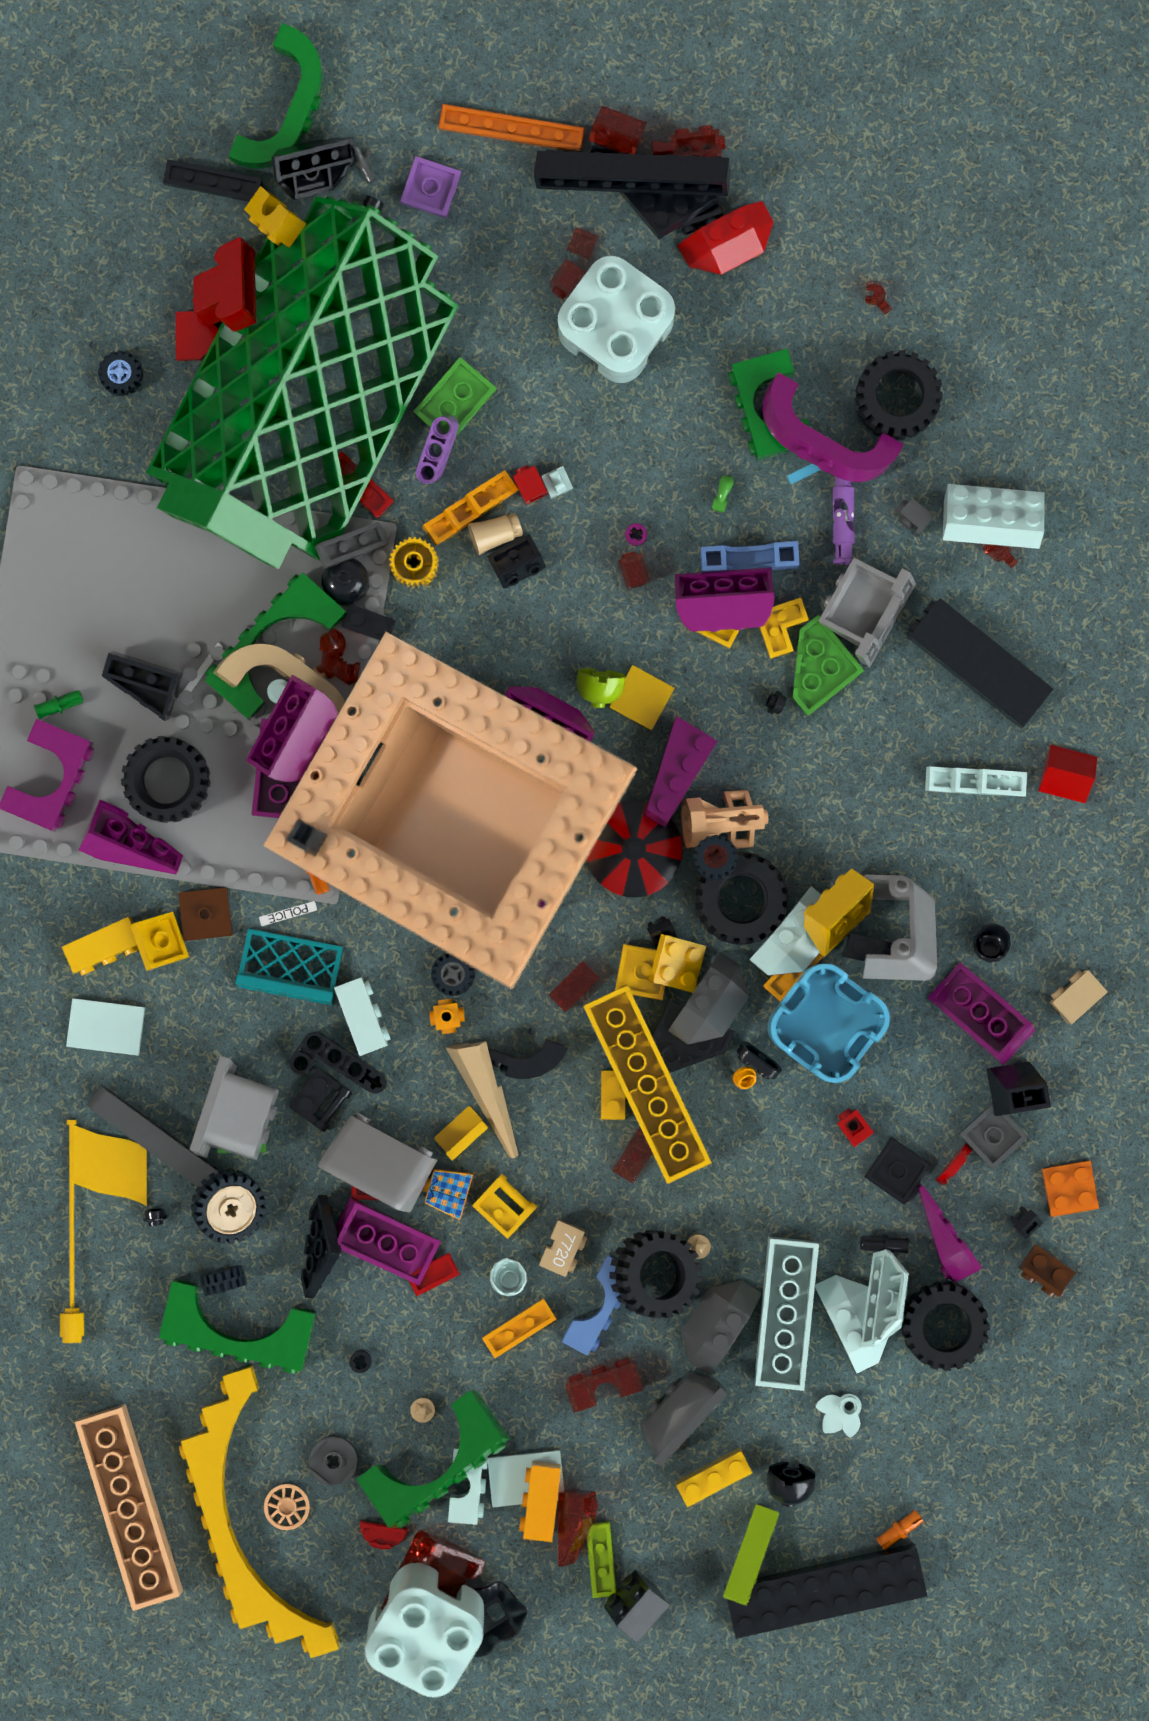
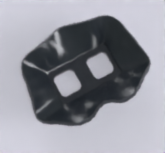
M500 1581L486 1587L473 1589L481 1596L484 1604L483 1639L473 1657L486 1656L494 1650L498 1643L514 1639L521 1631L527 1617V1608ZM494 1603H499L505 1612V1616L494 1622L489 1616L487 1608Z

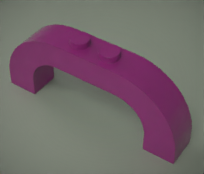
M779 372L776 374L764 395L763 416L771 434L785 448L797 454L801 459L818 466L822 471L851 482H865L879 477L897 458L904 444L884 433L880 435L870 451L859 453L845 448L802 423L792 408V398L799 384Z

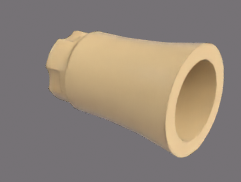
M515 513L482 522L468 523L469 533L478 556L501 544L513 541L514 538L523 536L519 519Z

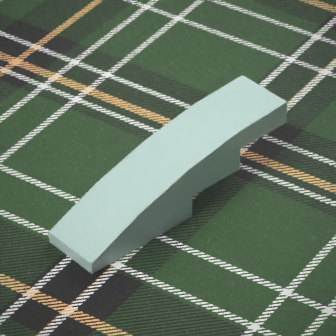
M926 767L925 791L1026 796L1027 772Z

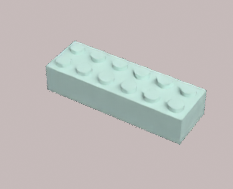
M768 1236L754 1374L755 1386L804 1391L819 1249L817 1241Z

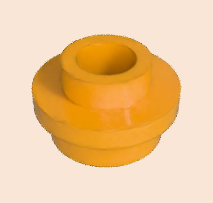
M741 1067L734 1073L733 1082L741 1089L751 1088L756 1083V1072L752 1067Z

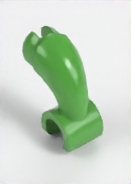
M725 474L719 480L718 496H715L712 505L713 510L725 512L728 502L726 498L734 481L732 476L729 477Z

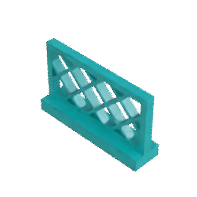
M248 929L235 984L238 988L332 1006L334 987L336 986L343 947ZM251 935L262 937L267 945L255 952L250 945ZM267 938L274 939V941L269 943ZM279 941H284L291 950L279 957L272 946ZM291 943L298 944V945L293 948V946L291 945ZM304 945L310 946L315 954L302 961L296 950ZM270 948L277 959L264 966L258 955ZM249 949H250L253 954L248 957V953H249ZM327 950L336 951V960L326 966L320 955ZM294 953L300 964L288 971L281 960ZM317 957L324 968L312 976L305 964ZM256 958L262 969L255 973L245 972L246 963ZM279 962L286 973L279 978L271 977L267 969ZM303 966L310 978L302 983L296 982L291 974ZM334 966L332 974L329 969ZM264 971L267 974V976L259 975ZM327 971L331 977L330 988L319 986L315 978ZM287 976H289V978L291 979V981H290V980H285L284 978H286ZM310 981H313V983H314L315 985H310V984H307V983H309Z

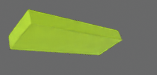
M610 1521L585 1523L592 1597H609L616 1592Z

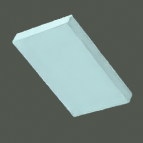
M72 998L66 1047L139 1056L146 1007Z
M560 1450L488 1457L492 1507L522 1504L523 1492L529 1491V1483L525 1482L526 1468H531L532 1461L561 1465L557 1500H565Z

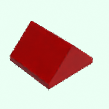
M1050 744L1038 791L1085 804L1095 780L1097 757Z

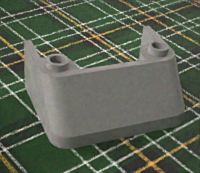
M865 874L864 877L874 884L873 899L909 901L910 939H897L891 946V955L866 954L863 979L923 981L932 979L937 970L934 898L906 876Z

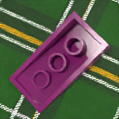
M961 962L928 997L934 1005L1002 1066L1036 1031L1031 1022Z
M349 1197L336 1224V1236L341 1250L417 1285H420L441 1243L440 1240L352 1197ZM422 1267L419 1274L411 1276V1273L417 1271L418 1268Z

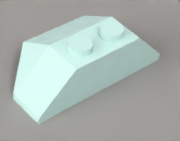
M810 886L784 917L780 926L774 930L749 960L767 975L804 972L820 953L804 928V912L810 904L814 905L819 900L821 894Z
M889 1250L873 1253L860 1348L863 1349L882 1343L898 1331L904 1321L903 1311L907 1298L909 1273Z
M838 1275L815 1284L818 1295L856 1373L878 1364L888 1338L877 1346L865 1349L860 1348L868 1286Z

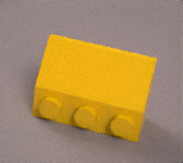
M852 868L845 875L841 874L837 878L835 885L830 890L826 889L821 894L819 900L814 905L810 904L804 912V928L824 957L871 912L874 884Z

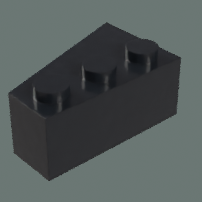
M115 651L109 652L102 677L140 702L142 706L147 707L163 721L170 719L183 673Z

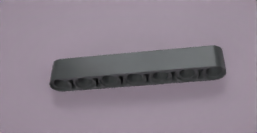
M100 1085L87 1103L91 1110L195 1186L202 1187L201 1181L204 1178L209 1180V1175L212 1173L218 1175V1168L203 1157L197 1156L189 1150L188 1146L107 1087Z

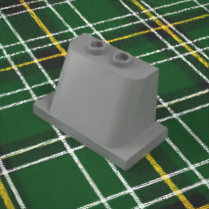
M853 558L845 574L841 573L836 582L837 588L834 594H830L824 604L825 610L819 619V623L857 645L858 649L855 655L861 664L870 668L916 586V582L911 572L903 568L895 579Z
M220 1056L189 1150L197 1156L207 1158L210 1147L257 1161L261 1146L266 1144L269 1137V1130H267L269 1121H273L276 1115L277 1107L274 1105L279 1090L235 1075L237 1065L229 1058Z

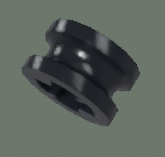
M363 1350L354 1352L349 1360L351 1369L356 1373L366 1372L372 1363L370 1354ZM360 1355L364 1356V1361L367 1363L366 1367L363 1365L361 1368L356 1367L357 1362L354 1358L356 1356L359 1358Z

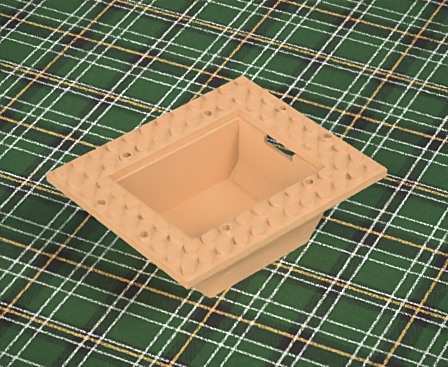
M385 632L263 846L504 985L513 988L637 769ZM442 699V704L436 707V701ZM356 708V714L350 716V711ZM380 742L383 743L362 782L357 786L356 783ZM541 756L546 757L544 763H539V758ZM315 773H319L317 780H313ZM298 819L328 835L316 857L286 840ZM583 834L584 840L577 842L578 835ZM355 850V856L350 858L349 853ZM542 900H546L544 908L539 907V903ZM457 908L458 914L453 917L452 910Z

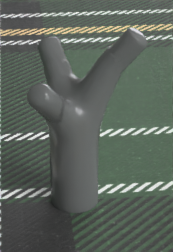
M355 146L354 149L358 161L356 160L354 165L362 171L367 184L374 182L376 179L369 164L370 150H366L363 156L359 147Z

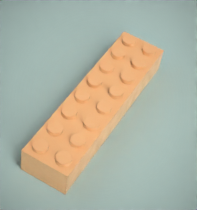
M126 1404L79 1418L75 1421L76 1429L132 1611L179 1597L183 1592V1588Z

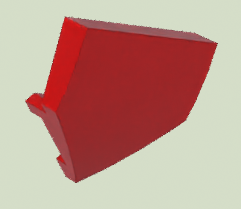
M194 311L175 312L176 360L179 362L203 360L219 329L214 324L209 326Z

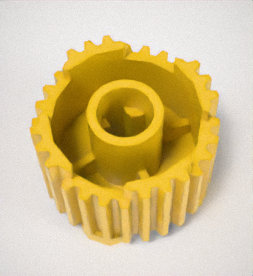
M409 537L408 540L404 539L403 543L400 541L399 546L395 545L396 549L392 550L393 553H390L391 558L389 559L391 572L395 579L402 583L403 586L406 584L408 588L412 586L413 589L415 586L420 588V585L425 587V585L431 583L433 578L436 577L435 572H438L437 567H439L437 553L431 547V544H427L426 540L422 541L420 537L419 539H416V537L411 539ZM414 557L417 558L418 562H421L416 568H412L408 564V561H412Z

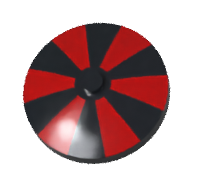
M625 801L618 803L586 858L589 869L595 879L604 888L620 896L644 897L659 891L671 881L681 862L682 840L676 824L670 818L666 826L663 827L645 816L647 802Z

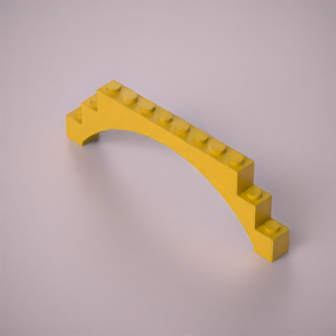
M253 1365L225 1373L222 1376L223 1380L220 1381L223 1394H228L229 1398L205 1405L202 1408L203 1413L199 1414L202 1426L207 1427L208 1430L183 1438L179 1451L182 1459H186L189 1466L186 1469L188 1480L190 1483L194 1482L195 1485L194 1499L198 1507L201 1506L204 1514L201 1516L202 1525L205 1530H209L211 1539H208L209 1547L212 1554L216 1553L218 1562H216L217 1573L219 1577L223 1576L226 1584L223 1586L226 1600H231L233 1609L230 1610L233 1623H238L239 1629H243L268 1621L266 1624L267 1634L269 1638L274 1639L275 1644L303 1635L304 1638H301L302 1647L305 1653L309 1652L310 1658L339 1650L340 1642L333 1621L325 1623L308 1616L279 1597L249 1564L236 1539L226 1505L224 1484L225 1462L229 1441L237 1418L251 1393L258 1391L260 1387Z

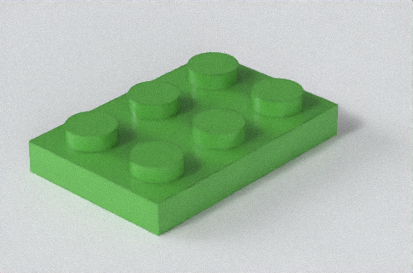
M459 357L415 408L413 413L430 428L436 418L452 415L458 420V435L495 393L497 388ZM443 420L441 422V429L446 433L449 432L450 426L448 422Z

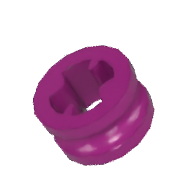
M638 523L631 524L625 533L626 541L632 546L642 545L647 538L645 527ZM632 529L636 531L641 530L643 535H640L642 539L639 541L635 538L631 539L629 535H632V532L630 531Z

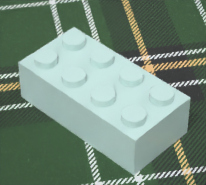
M948 484L944 498L943 540L1039 549L1044 534L1045 492Z

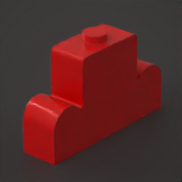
M240 236L218 248L214 255L217 266L196 275L193 279L194 297L192 301L194 312L209 326L222 321L234 332L257 323L255 252Z

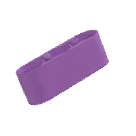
M452 415L438 417L432 423L416 470L418 480L424 484L433 483L443 475L459 428L458 420ZM443 420L448 422L450 426L448 433L441 429V422ZM435 443L441 446V455H437L433 451ZM427 466L432 467L434 470L433 478L426 475L425 469Z

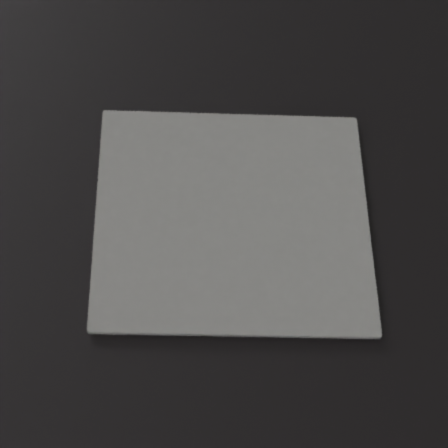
M18 466L15 471L0 564V802L7 786L34 797H44L55 792L62 783L64 769L58 756L45 748L27 741L34 722L38 719L34 709L35 704L54 699L55 695L59 697L79 690L83 697L82 704L63 710L62 714L58 712L40 720L93 742L92 748H94V753L89 762L86 761L82 770L85 771L84 777L80 784L76 783L73 790L75 793L74 800L71 806H66L63 813L66 815L65 821L60 829L57 828L56 832L0 809V853L336 904L339 899V889L327 883L329 891L317 895L309 874H306V870L263 846L279 818L251 815L256 768L245 760L260 735L261 718L268 719L276 705L268 697V686L277 679L287 682L289 680L267 666H255L249 670L256 692L266 703L250 721L205 681L207 678L205 673L191 692L183 691L190 681L196 679L198 669L209 654L214 660L209 668L213 664L219 665L224 659L222 654L230 646L234 648L239 643V635L246 628L251 629L256 624L254 620L261 611L265 610L267 612L273 605L271 604L272 599L279 592L283 594L289 588L287 583L295 574L300 576L303 572L323 590L321 576L325 568L322 562L291 545L279 569L266 565L213 533L174 519L157 509L166 490L163 487ZM238 499L239 501L256 510L254 501ZM294 510L273 518V521L299 536ZM311 510L314 529L326 526L332 514ZM351 517L342 535L379 522L389 542L385 547L354 558L366 567L369 574L370 587L367 594L352 605L383 615L391 569L389 559L391 558L390 553H393L392 550L394 549L397 526L390 522ZM340 605L346 612L348 611L349 605ZM344 617L332 631H329L321 624L306 619L283 620L267 628L259 636L255 644L274 645L292 655L294 653L300 655L307 661L305 665L312 670L315 667L326 675L324 679L340 692L346 702L379 645V640L342 628ZM217 643H219L223 646V648L215 646ZM115 651L183 673L169 720L163 721L147 707L145 708L140 702L102 677L109 652ZM356 708L350 711V716L356 714ZM157 736L178 738L192 745L204 757L205 764L210 771L208 778L211 783L207 789V799L202 801V807L198 811L195 810L191 817L183 818L175 823L154 821L139 814L137 810L131 807L130 801L125 798L123 793L125 789L121 785V778H124V773L122 772L123 765L126 766L128 762L126 758L129 753L133 754L134 748L138 744L146 743L145 740L149 738L156 739L158 738ZM162 757L155 760L148 767L144 777V785L148 795L154 801L163 804L179 800L186 793L190 781L187 767L181 760L175 757ZM99 800L123 809L129 814L128 818L137 825L143 824L147 827L146 832L154 838L163 839L183 854L177 874L103 861L79 851L83 835Z

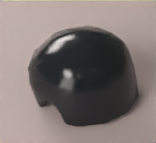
M996 923L982 926L981 930L974 937L973 948L975 954L979 959L988 963L998 962L1005 958L1011 946L1010 934L1006 928Z

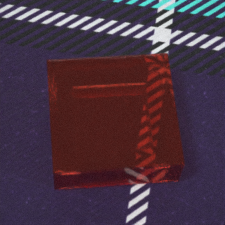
M576 227L567 251L589 260L598 236Z

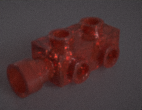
M710 125L699 127L698 132H689L687 128L675 130V134L671 135L668 142H662V140L652 141L653 155L672 154L675 156L697 155L699 157L721 156V150L726 149L724 135H719V129L713 130V126ZM708 143L712 146V149L704 150L703 145ZM685 146L688 152L681 153L679 148Z

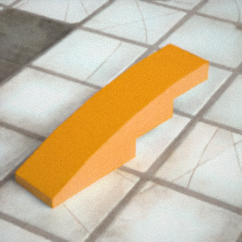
M504 470L467 493L464 498L446 508L443 513L423 524L422 528L436 547L467 527L468 523H473L518 491V488Z

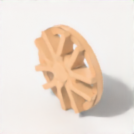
M293 1484L276 1486L268 1493L264 1502V1513L267 1520L274 1527L281 1530H292L302 1525L307 1519L310 1510L308 1496L300 1487ZM286 1488L292 1489L291 1497L285 1496ZM279 1489H282V1497L276 1495L274 1492H276ZM295 1490L298 1491L302 1495V1497L294 1499ZM271 1496L279 1500L277 1505L269 1502ZM305 1500L306 1506L297 1507L296 1502ZM268 1506L273 1507V1508H275V1509H277V1510H275V1511L270 1515V1514H269V1510H268ZM305 1510L304 1516L301 1518L297 1511ZM279 1513L282 1517L278 1522H275L272 1518ZM293 1514L299 1521L296 1524H293L290 1518ZM285 1517L288 1520L289 1526L280 1525Z

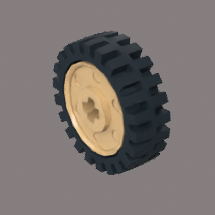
M227 1169V1172L219 1170L218 1175L210 1174V1179L206 1180L204 1178L201 1181L202 1187L197 1186L195 1189L197 1194L192 1197V1202L194 1203L191 1204L192 1216L199 1229L215 1242L217 1240L221 1244H225L226 1241L229 1244H235V1240L241 1242L244 1241L243 1236L246 1235L249 1238L253 1235L251 1233L253 1229L255 1231L258 1230V1222L262 1223L264 1220L262 1213H266V1207L264 1206L266 1200L259 1185L249 1175L239 1170L236 1172L233 1169Z

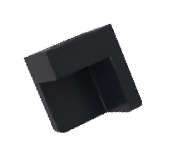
M298 819L286 840L316 857L328 835Z

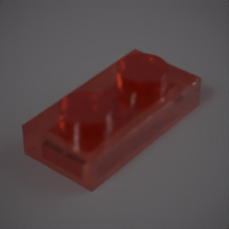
M582 961L549 996L566 1012L599 977Z

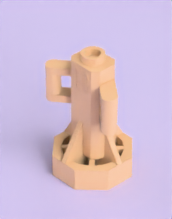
M748 790L724 792L723 798L726 808H718L701 798L684 799L681 804L680 817L682 836L686 848H696L701 840L706 839L705 837L729 832L728 840L733 843L736 849L751 848L754 846L755 830H762L765 828V824H768V812L766 809L763 810L762 805H752ZM743 800L745 806L734 807L732 801ZM747 831V838L736 839V832Z

